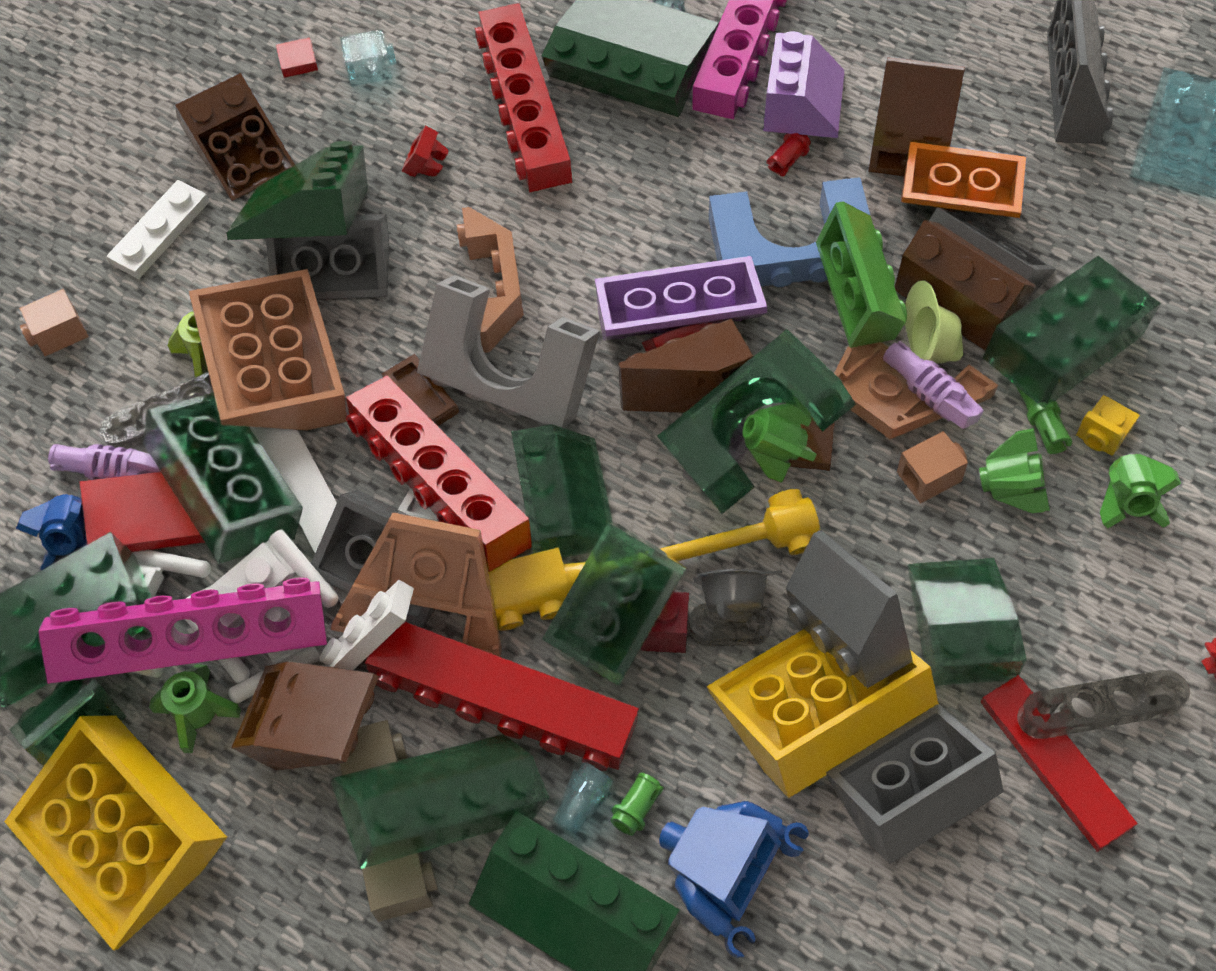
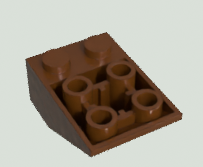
M887 57L868 172L904 176L910 142L950 147L965 66Z
M241 73L175 105L178 122L231 201L256 190L259 185L295 165Z
M732 319L719 324H709L699 332L683 338L671 339L661 347L646 353L633 354L625 361L618 363L621 408L623 411L715 414L750 399L754 356Z
M289 661L265 666L231 748L275 770L346 763L347 758L354 752L357 746V732L362 719L373 704L375 698L373 690L379 676L374 673Z

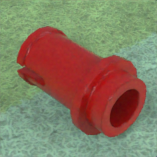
M786 133L783 138L784 142L767 159L768 168L782 177L785 176L800 156L804 157L809 153L811 140L808 135Z

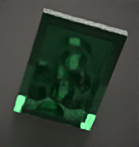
M994 558L908 564L923 659L931 667L935 686L1007 681L1020 675L1027 658L1019 619Z

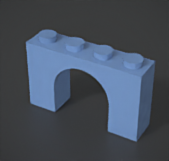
M860 177L822 182L820 208L824 225L836 202L844 201L870 215ZM747 191L709 196V223L717 261L751 256L760 286L773 285L775 287H785L792 282L808 280L824 282L828 280L816 242L803 247H783L768 241L758 232L754 224Z

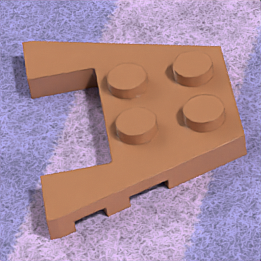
M879 342L852 348L847 347L829 382L827 393L887 438H895L943 418L933 411V408L925 404V401L918 398L917 394L908 389L907 380L904 376L883 361V356L889 348L888 346ZM970 364L954 378L956 382L964 387L977 404L992 398L998 388V384Z
M392 513L334 618L331 630L344 633L349 621L355 615L362 616L379 591L385 593L398 580H401L414 588L410 604L466 615L462 643L501 657L502 646L481 530Z

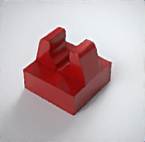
M425 125L410 147L401 170L402 172L414 177L418 173L431 177L439 174L443 166L435 162L433 158L443 161L449 152L444 145L436 140L439 132Z

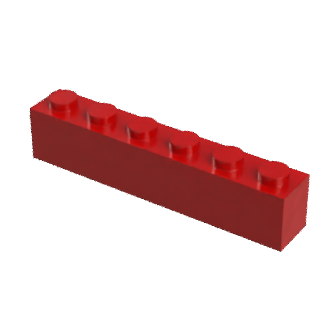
M407 622L401 624L367 657L365 662L368 673H374L379 676L376 686L386 691L397 692L399 688L414 694V699L432 708H438L439 704L454 709L457 716L468 722L478 724L481 720L497 725V730L508 737L522 739L524 735L537 740L540 747L553 754L564 755L566 751L582 757V762L585 765L599 771H607L608 767L619 770L638 721L639 708Z

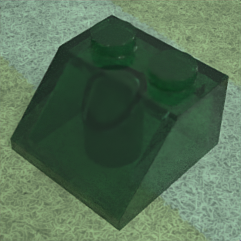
M92 677L59 682L49 696L37 706L27 709L20 716L18 722L9 730L20 745L44 767L80 716H117L120 721L124 720L127 716Z

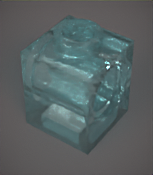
M382 30L340 37L351 86L392 79L390 66L397 64L393 44H385Z

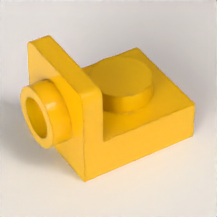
M1103 394L1092 411H1088L1084 416L1076 436L1083 439L1089 448L1095 451H1104L1113 456L1136 424L1140 415Z

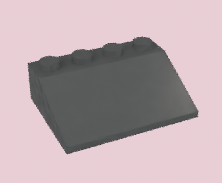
M1056 0L1047 31L1055 142L1100 144L1104 131L1110 130L1112 126L1113 109L1112 107H1107L1110 81L1104 80L1107 67V53L1101 50L1105 30L1104 26H1099L1098 10L1094 0Z

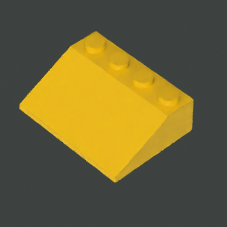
M805 629L707 686L709 693L760 767L788 798L826 776L827 771L939 704L931 667L913 651H911L913 662L873 686L866 688L854 675L850 677L845 675L836 659L828 651L826 653L821 652Z
M80 716L4 821L112 950H118L204 870L227 839L223 831L117 716Z

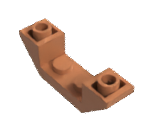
M465 207L462 208L464 223L457 224L460 247L467 246L470 260L492 257L494 273L502 272L503 280L495 281L497 297L488 298L481 325V344L484 353H488L524 315L513 238L510 230L476 210Z

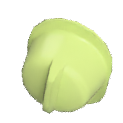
M918 281L912 286L905 303L907 310L905 328L911 351L919 358L934 361L936 364L959 361L963 356L960 318L955 313L938 305L935 292L928 282Z

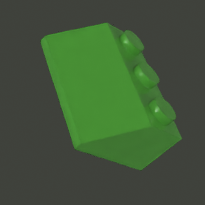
M844 201L836 202L816 241V245L849 347L895 340L906 324L907 310L904 302L898 299L894 287L895 275L893 268L886 263L882 252L883 240L881 233L874 228L869 214Z

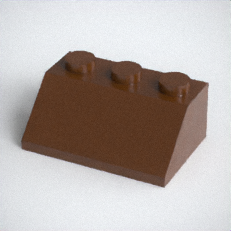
M927 220L923 221L903 253L895 283L896 292L907 298L914 284L918 281L928 282L935 292L938 305L955 313L960 318L962 336L989 354L995 350L1036 288L1035 284L943 225Z

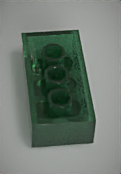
M1097 256L997 325L982 358L1037 404L1045 408L1145 333L1161 303L1115 269L1114 266L1100 256Z
M214 393L148 409L143 444L218 564L250 554L260 544L268 542L271 535L281 529L291 540H295L303 506L250 427L221 425Z
M112 532L0 593V705L4 708L48 684L38 631L44 618L50 617V613L65 608H77L79 613L97 611L100 605L110 602H124L126 607L142 605L145 600L152 598L135 554ZM133 626L128 629V633L132 637L146 628L143 626ZM87 632L81 635L82 640L89 646L97 647L105 643L104 639L97 633Z

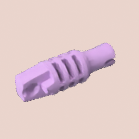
M902 341L893 343L886 350L883 361L904 376L907 380L908 389L917 394V397L925 401V404L933 408V411L948 421L951 420L962 429L979 421L984 410L971 398L960 383L956 382L952 376L947 375V372L939 368V365L934 361L919 358Z
M54 444L48 456L51 470L78 472L84 474L90 480L167 471L164 457L132 448H115L100 444H94L88 448H75Z

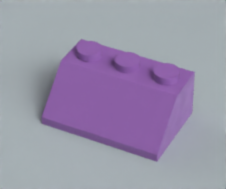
M795 31L776 33L766 95L763 131L838 138L845 70L813 36L803 35Z

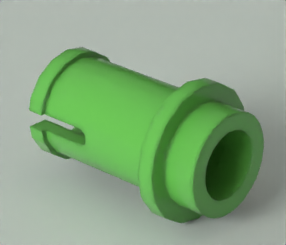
M639 773L621 804H615L612 807L611 812L613 816L610 819L611 823L621 832L631 836L637 830H643L645 827L644 818L657 797L663 792V786H660V783L650 775Z

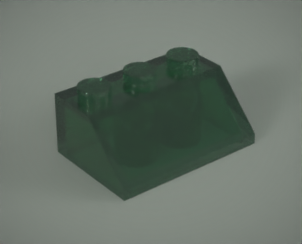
M553 424L511 431L525 513L530 522L533 554L559 547L561 557L564 558L618 548L595 438Z
M608 523L542 640L619 686L687 568L654 544L620 524Z

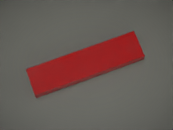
M1019 675L982 698L980 702L1096 852H1099L1138 824Z

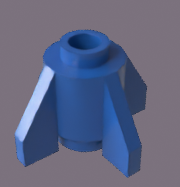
M63 494L22 512L16 529L35 537L39 533L42 546L47 550L40 570L48 572L56 555L70 554L78 547H80L79 554L89 557L81 498ZM93 557L92 559L98 561L100 557Z

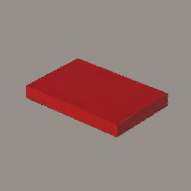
M208 466L79 482L89 558L220 540V530Z

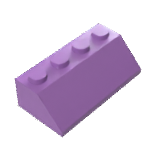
M751 256L595 279L598 315L603 340L662 333L690 325L721 323L729 319L741 321L758 318L767 313V304Z

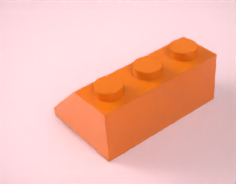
M910 142L901 202L1020 218L1026 157Z

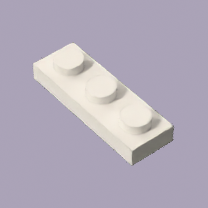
M177 180L106 256L109 263L140 279L209 203L207 194Z
M398 580L385 593L379 591L372 599L367 611L362 616L355 615L349 621L343 635L338 640L335 638L329 640L320 655V661L324 663L323 666L354 670L406 621L414 588Z

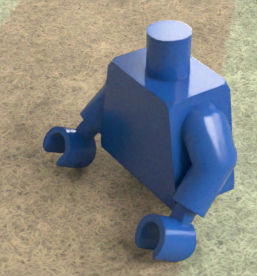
M749 801L721 805L716 809L701 807L695 811L687 827L672 821L668 822L662 829L659 838L660 846L672 852L668 865L677 876L675 888L688 912L715 936L721 934L725 938L724 945L726 951L736 958H742L744 955L733 946L732 938L734 934L744 935L753 944L755 943V935L747 927L739 926L735 928L730 923L731 918L740 921L779 848L783 854L789 857L799 856L804 851L802 847L790 841L789 835L793 834L805 840L809 836L807 827L802 823H791L786 827L782 824V818Z

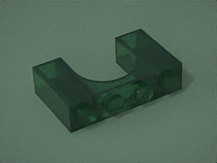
M787 329L657 435L676 461L721 514L755 488L754 484L729 452L732 434L747 415L768 404L788 403L799 408L823 432L856 405L840 378Z

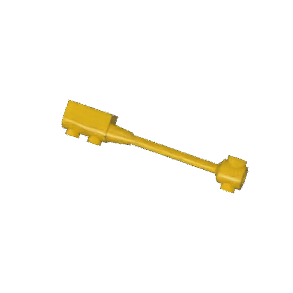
M789 489L779 492L768 499L770 507L766 508L761 523L609 562L601 560L563 564L558 547L511 559L493 571L488 572L498 629L506 631L518 628L524 624L522 615L539 611L542 620L560 617L566 613L564 604L572 603L573 599L610 582L613 578L763 539H768L777 549L787 547L790 555L802 554L812 535L820 530L816 509L809 497H802L799 489Z

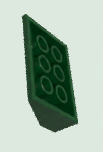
M575 0L555 25L541 57L549 77L679 117L692 90L719 22L646 0Z
M350 141L333 142L330 144V147L320 150L259 185L226 232L227 240L347 235L368 190L363 146H353Z

